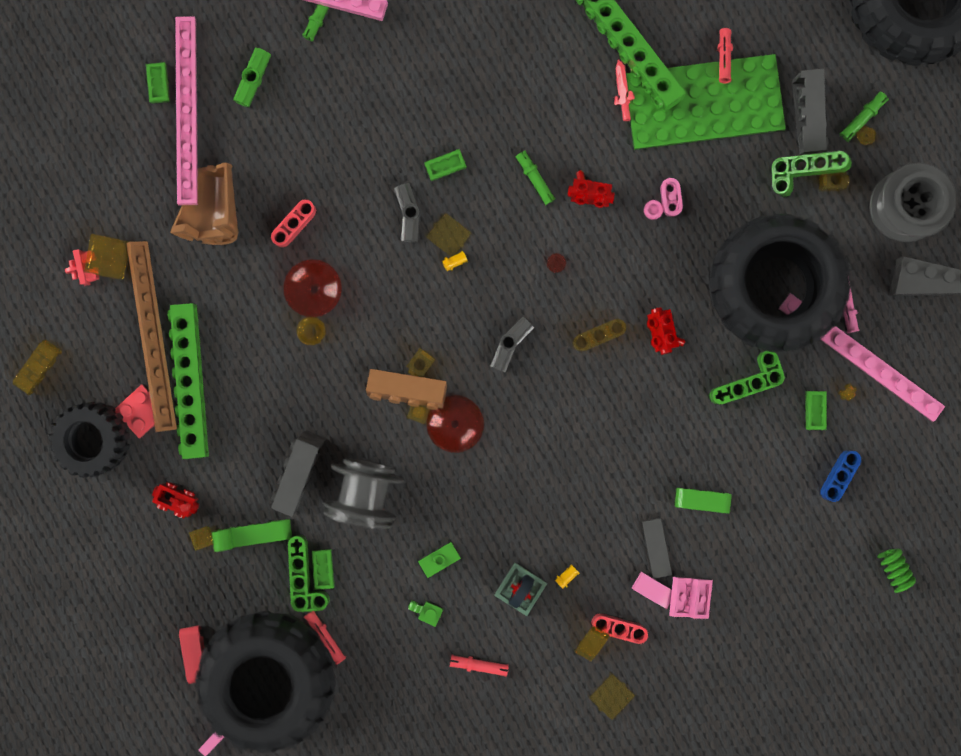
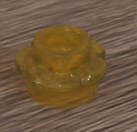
M864 126L858 131L857 138L863 145L872 144L876 139V132L873 128Z
M847 384L844 386L846 390L842 391L841 389L838 391L841 400L846 399L849 401L856 396L857 388H854L852 384Z

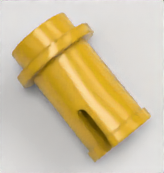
M463 251L450 258L445 257V260L442 261L446 271H453V268L468 262Z
M571 564L560 576H556L557 579L555 581L563 589L565 586L568 587L567 584L580 573Z

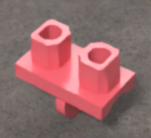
M79 249L73 250L75 260L69 261L70 267L65 269V273L72 274L73 280L79 279L80 285L85 286L91 285L90 282L100 279L97 269L87 270L86 264L96 260L94 252L81 251Z

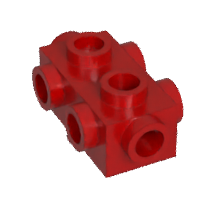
M583 171L576 173L577 179H574L573 186L569 185L567 197H571V202H576L579 205H595L598 208L609 207V203L613 204L615 192H611L612 184L586 180Z
M662 307L652 309V314L647 315V327L651 330V345L655 348V352H660L661 355L672 353L673 348L684 346L685 340L676 335L671 309L663 310Z
M171 482L159 484V486L155 487L152 493L154 497L152 502L157 504V508L164 511L172 510L175 516L183 519L196 514L200 504L197 503L198 498L194 497V492L184 489V492L177 489L178 486ZM167 492L172 495L169 500L165 498Z

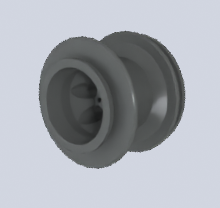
M912 163L902 166L881 179L872 192L869 208L874 225L883 235L898 242H914L942 230L954 215L957 199L953 183L942 170L927 163ZM910 187L914 189V194L909 192ZM920 196L924 197L925 202H921ZM919 209L923 211V216L919 215Z
M344 458L343 462L346 464L331 465L334 470L345 474L339 501H325L323 505L328 509H324L323 514L350 524L372 528H392L393 523L391 521L396 520V516L384 511L383 508L388 484L404 482L402 477L391 474L395 473L396 469L379 463Z

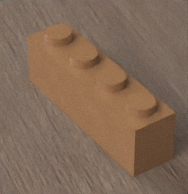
M370 369L366 393L372 400L380 401L381 399H387L395 404L405 402L413 407L424 405L428 409L438 410V408L443 409L447 383L441 380Z

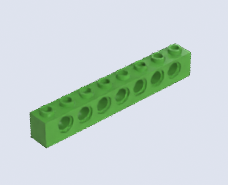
M576 0L579 5L582 4L586 9L587 16L596 22L599 32L606 35L609 45L613 49L616 48L619 52L622 62L629 65L632 75L636 79L639 78L645 92L652 95L654 103L659 109L662 108L666 112L684 99L686 92L615 0H598L597 2ZM606 12L609 16L604 17L601 13ZM618 27L621 29V31L617 32L614 31L612 28ZM630 42L632 46H625L623 43ZM635 57H642L643 61H637ZM652 71L655 76H648L646 72ZM663 86L666 88V91H660L658 87Z
M194 303L170 305L168 320L171 322L172 329L169 330V337L173 341L171 358L175 364V367L172 368V375L176 379L174 396L178 401L175 413L179 417L177 434L181 439V444L178 446L179 455H182V459L209 457L197 305ZM183 319L187 321L185 329H181L179 326L180 321ZM184 338H187L189 344L186 348L183 349L181 346V341ZM188 357L190 359V365L185 368L182 364V361L184 358ZM187 376L192 379V383L188 387L184 384V379ZM189 395L193 397V404L190 406L185 402L186 397ZM190 414L195 418V422L192 425L187 422V417ZM192 433L196 436L194 444H191L188 439Z

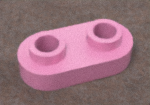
M667 178L660 186L663 212L669 217H675L683 209L680 183L674 178ZM668 185L673 187L672 192L667 191L666 187ZM670 204L675 205L676 209L674 211L669 209Z

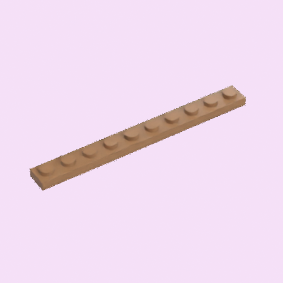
M148 241L128 242L127 250L155 431L176 430L177 426Z

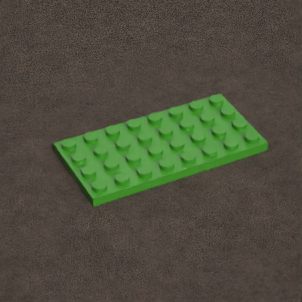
M776 54L731 60V82L727 84L719 82V61L667 68L686 94L682 101L666 112L655 105L654 98L650 93L645 92L639 78L636 79L632 73H626L628 92L632 91L635 97L629 104L634 150L783 131L786 129ZM652 71L646 72L648 76H655ZM658 87L660 91H666L665 87Z

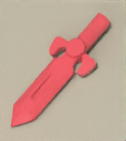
M618 59L616 66L618 96H615L614 105H621L623 121H630L629 104L635 97L632 91L628 92L625 65Z

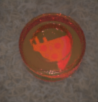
M552 254L547 260V267L553 273L563 271L566 266V260L561 254Z

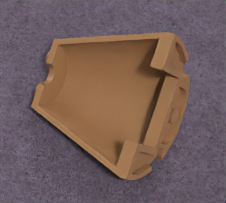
M221 163L217 166L208 165L207 167L198 168V205L181 206L171 229L172 234L192 242L193 238L197 241L202 240L203 244L225 245L237 240L238 224L231 164Z

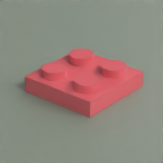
M143 384L115 408V413H120L123 416V422L127 423L128 427L138 438L145 435L155 425L150 392Z

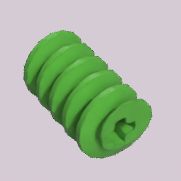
M890 549L877 556V558H884L880 563L881 565H888L884 569V572H891L887 578L895 579L891 582V586L898 585L894 590L895 593L905 591L916 583V578L912 576L913 572L909 569V564L905 562L906 558L902 556L903 552L901 549Z

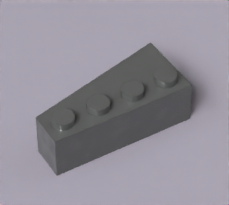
M824 69L800 71L792 80L799 155L823 153L827 150L829 144L828 137L826 136Z
M901 257L896 261L889 296L961 295V270Z
M305 430L297 439L292 441L290 446L292 453L291 456H287L283 467H286L284 474H280L277 481L279 488L278 491H274L271 497L273 502L271 509L291 517L294 516L306 490L304 486L308 484L313 473L311 468L315 466L320 456L318 450L325 444L326 438Z

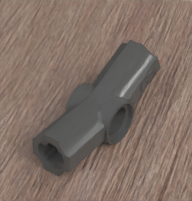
M410 183L402 184L394 188L403 214L401 241L415 243L418 242L420 211ZM415 209L416 215L411 218L406 216L407 210Z
M523 316L500 339L490 367L506 372L516 346L534 329L532 324ZM505 338L513 339L514 345L511 348H506L503 345Z

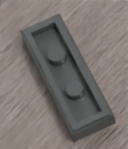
M661 518L642 521L652 578L672 575Z

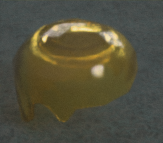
M308 316L303 318L297 325L298 339L305 345L320 343L326 334L325 324L317 317ZM314 327L316 334L312 337V329Z

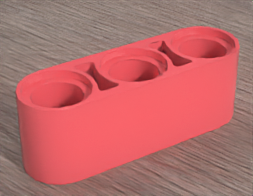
M301 200L274 229L271 239L275 245L282 248L288 246L316 214V207L311 201ZM306 205H310V213L303 214V207ZM294 219L298 220V226L290 228V222ZM281 233L285 234V240L281 243L277 242V236Z
M596 614L592 619L594 630L600 634L637 644L644 643L648 638L647 630L639 623L605 614ZM599 619L606 620V624L602 628L596 626V622ZM618 624H623L624 630L620 633L615 632V627ZM637 629L643 630V634L639 638L633 636L634 631Z
M200 625L179 630L188 684L195 683L200 657L203 653V648H205L203 636L200 635Z

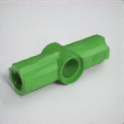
M260 48L254 49L247 68L242 72V80L234 96V102L244 107H250L256 90L262 83V76L271 57L270 53ZM251 74H256L255 80L248 81V77Z

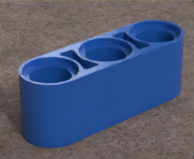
M847 450L840 454L821 488L823 499L837 502L842 498L861 463V456L858 452ZM849 454L853 456L851 464H848L846 460ZM840 471L844 473V478L841 481L837 479V474ZM830 488H833L835 494L833 497L830 498L828 496V490Z

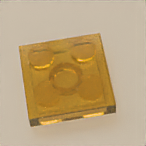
M91 234L84 272L123 280L128 258V241Z

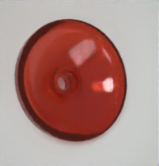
M311 259L296 264L288 272L284 281V296L287 303L295 312L306 317H320L329 313L338 304L342 293V284L338 273L332 266L321 260ZM313 286L318 288L316 293L311 292Z
M453 395L445 397L443 409L430 410L427 417L429 437L436 446L447 452L458 453L472 448L481 438L484 429V419L479 407L472 400L463 396ZM452 421H458L459 426L453 428L451 425Z

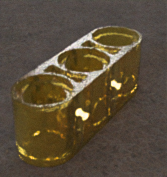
M615 319L574 337L572 342L573 348L576 351L583 352L615 339L625 333L626 324L621 319ZM614 323L620 324L622 328L620 333L613 332L612 325ZM597 330L602 331L604 334V338L601 341L596 340L594 337V333ZM578 338L586 340L585 348L577 346L576 341Z
M43 340L14 378L13 385L27 395L33 394V389L36 385L39 386L45 377L44 374L48 369L52 368L57 361L55 360L56 357L62 354V350L48 340Z

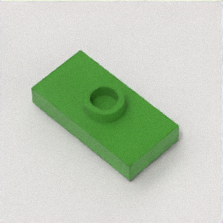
M166 63L146 64L149 102H170Z
M460 149L424 162L431 181L467 168Z
M806 391V430H827V391Z
M452 542L422 558L418 563L427 578L458 561L461 557Z
M332 549L313 550L312 562L315 590L334 588Z

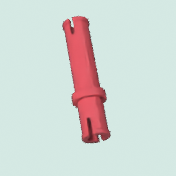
M722 28L719 31L720 39L718 44L719 82L727 84L731 82V52L733 44L731 43V29Z
M315 611L306 614L304 619L318 633L325 647L329 649L335 664L337 665L345 660L346 656H344L327 631L326 624L321 622Z
M451 655V660L458 661V663L450 662V667L466 669L468 672L473 670L507 677L508 672L501 671L500 669L508 670V664L477 660L471 656L466 658Z

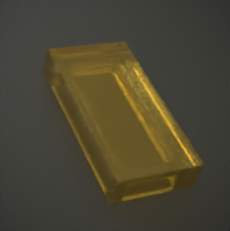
M592 625L578 644L575 653L592 661L609 639V634Z

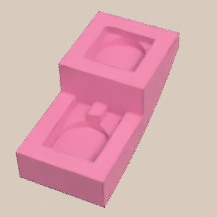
M643 572L639 574L632 589L668 609L671 603L672 589Z

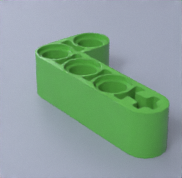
M842 151L777 158L772 164V187L778 195L787 197L793 192V177L846 172L850 169L852 162L850 157ZM841 158H843L845 162H842L841 166L838 163H836L840 162ZM820 160H826V165L823 168H817V163ZM800 162H806V167L803 170L797 169ZM781 164L787 165L785 171L778 172ZM787 183L786 190L779 191L780 184Z
M770 351L761 352L757 358L761 373L712 389L709 394L711 402L714 404H725L781 385L785 377L777 354ZM766 354H768L771 357V363L769 365L764 362V356ZM773 372L778 377L775 383L770 380V374ZM754 378L759 381L757 389H754L751 384ZM736 384L741 387L739 395H736L733 391ZM728 391L729 395L722 396L721 400L716 399L715 395H718V392L724 393Z
M290 519L271 521L264 524H251L243 527L237 526L223 530L218 529L212 532L214 552L292 538Z
M295 535L288 542L291 606L297 612L321 611L329 604V595L324 591H310L308 542L305 536ZM298 539V541L302 543V545L299 547V553L303 552V554L294 555V553H296L298 550L297 545H294L293 543ZM296 558H300L303 561L304 565L302 568L296 567L294 563ZM296 578L304 580V587L296 585ZM317 596H322L325 599L324 605L316 603L315 599ZM298 597L305 599V606L297 604L296 600Z

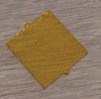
M445 213L438 223L434 224V228L426 238L452 257L461 247H464V242L471 235V232Z
M611 674L589 699L599 707V711H603L613 720L635 695L626 687L625 683H621Z

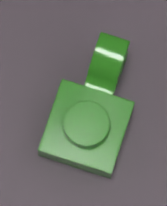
M411 600L408 606L409 610L420 613L419 620L436 627L443 612V608L428 601L423 606Z

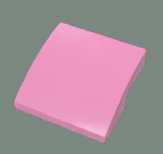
M673 577L669 615L673 617L709 619L713 580Z

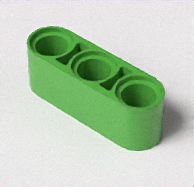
M677 487L674 507L730 513L732 494Z

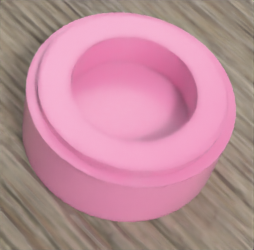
M651 200L644 206V214L648 219L656 220L663 213V206L659 201Z

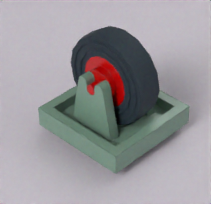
M514 562L494 596L527 616L546 587L547 582Z

